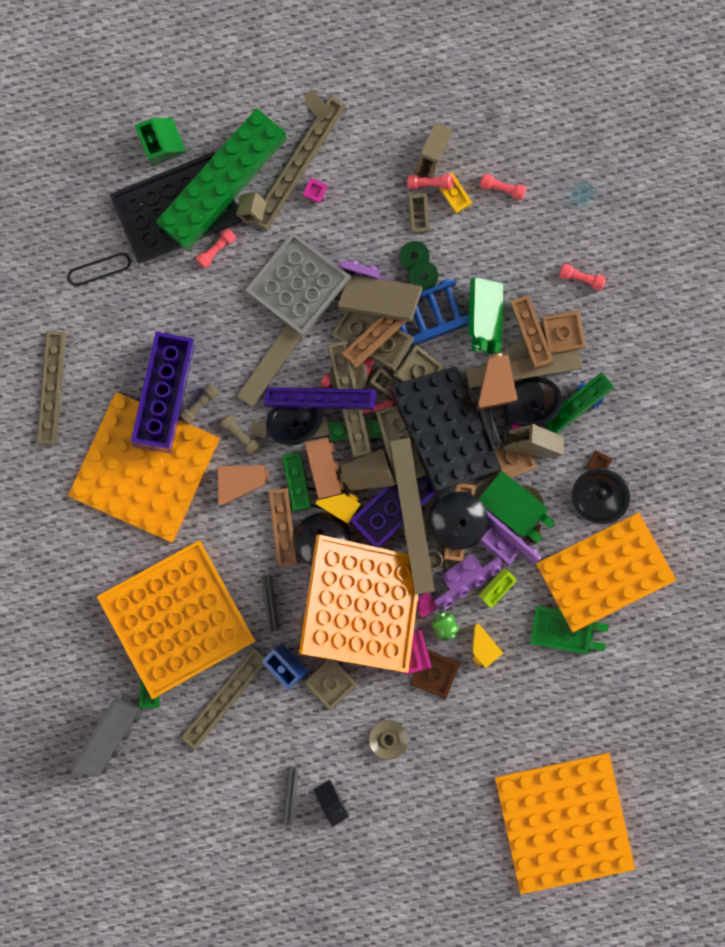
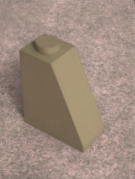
M435 122L420 153L414 175L417 174L419 177L427 178L435 176L453 129Z
M531 424L509 430V442L503 446V450L553 458L563 455L564 437ZM504 431V442H506V431Z
M384 449L340 465L342 473L339 474L343 484H347L349 490L396 485L390 462Z

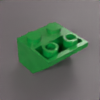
M151 118L134 125L151 166L187 153L173 118Z

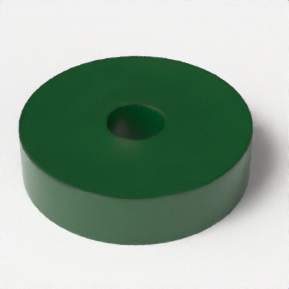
M418 241L406 243L399 255L400 263L407 271L415 262L422 260L429 262L430 258L428 248ZM417 254L418 258L414 260L411 258V255Z
M423 260L412 264L407 274L409 284L422 286V292L435 287L439 277L435 265ZM421 273L426 274L424 279L420 278Z

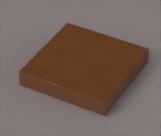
M427 649L432 668L415 672L410 685L446 699L460 662Z

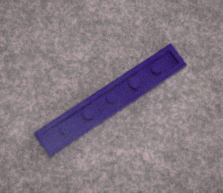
M267 387L264 406L274 408L374 410L376 391L375 389Z

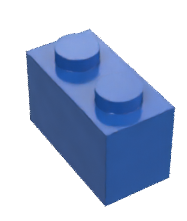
M283 644L274 648L262 661L288 690L295 686L309 672Z

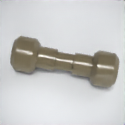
M207 384L203 388V393L198 397V400L188 409H183L179 417L186 424H191L195 420L194 415L210 399H215L219 391L213 385Z
M227 415L221 420V427L224 430H229L245 446L244 450L248 455H253L260 449V444L255 439L251 440L241 431V428L236 424V419L232 415Z

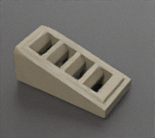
M427 193L408 194L411 233L430 231ZM413 200H423V203L413 204ZM423 207L424 211L414 212L413 208ZM414 215H424V218L414 219ZM425 222V226L415 227L414 223Z
M377 367L366 383L390 400H393L388 389L392 383L396 384L399 381L381 367ZM379 375H382V378L379 380L378 383H376L375 380L377 379V377ZM386 379L389 380L385 387L382 388L381 385Z

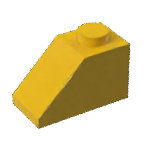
M350 493L348 496L341 494L317 500L315 503L348 524L361 505L358 503L359 498Z
M479 623L474 624L472 642L474 657L472 659L479 667L483 665L487 668L503 652Z

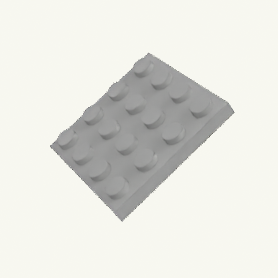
M292 232L245 291L304 337L352 277Z

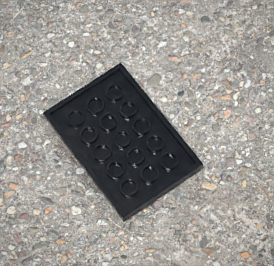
M214 151L109 194L138 264L181 247L159 228L156 221L215 155ZM235 200L229 204L200 239L243 222L236 215L238 207Z
M456 366L399 382L389 387L434 493L499 472L502 469Z

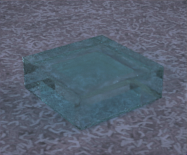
M583 180L572 192L571 196L586 207L598 191Z

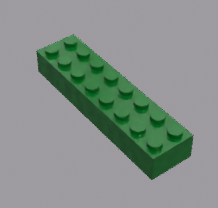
M256 108L156 221L159 228L188 252L286 141L285 131Z

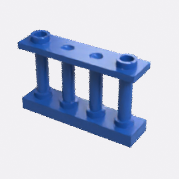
M445 279L439 283L440 285L421 292L419 300L427 298L437 324L432 329L426 327L417 306L414 319L419 331L418 334L413 335L414 341L409 348L413 344L419 345L469 325V314L466 316L461 314L451 289L456 286L457 282L455 279L451 281L450 279ZM442 291L445 292L454 314L453 321L446 322V320H443L434 294ZM405 324L402 325L399 329L408 334Z

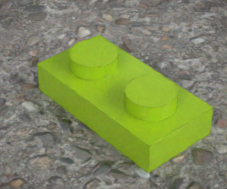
M503 568L478 596L492 609L516 583L517 579L506 568Z

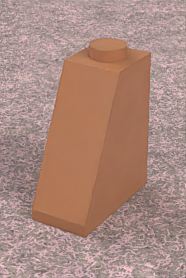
M502 353L491 355V358L488 359L477 404L478 410L511 404L517 401L508 355L503 356Z
M264 465L218 466V505L225 506L266 486V481H269V470H265Z

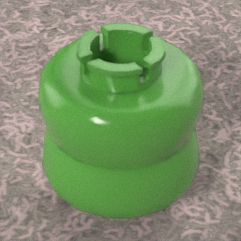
M445 611L440 612L441 616L439 614L434 616L435 619L431 622V626L435 630L438 639L445 638V641L451 640L450 636L452 639L456 637L455 633L458 632L459 626L455 622L452 613L445 614Z

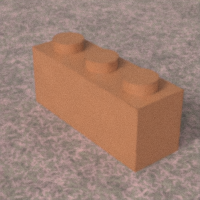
M328 438L305 443L318 500L341 495V490H344L341 479H337L336 472H339L337 460L333 461L332 453H335L333 442H328Z

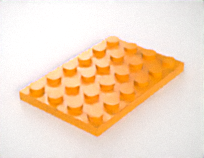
M639 512L536 563L572 633L677 581Z

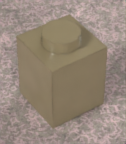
M256 192L242 194L236 215L246 224L262 222L267 202Z

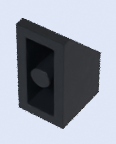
M331 780L313 789L332 827L350 817L348 809Z

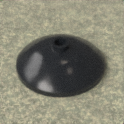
M542 377L528 378L514 384L517 401L504 405L508 417L514 423L520 426L531 424L542 426L553 420L559 413L562 406V395L558 386L551 380Z
M273 407L267 417V431L278 444L285 446L299 445L309 440L318 431L322 422L321 409Z
M594 468L578 477L572 489V501L577 512L586 520L597 524H608L620 519L627 511L630 504V490L625 480L616 472L605 468ZM600 490H605L606 494H601Z
M460 491L446 494L433 507L430 517L431 530L435 538L448 548L455 550L470 548L476 545L486 533L488 527L487 510L484 504L470 493ZM464 519L465 524L460 526L459 521Z
M331 513L312 514L303 519L295 529L293 535L294 549L299 558L309 565H312L316 535L319 532H323V536L351 542V535L347 524Z

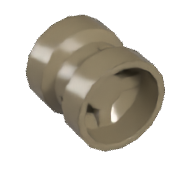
M428 551L431 569L435 570L441 567L443 563L442 555L438 551Z

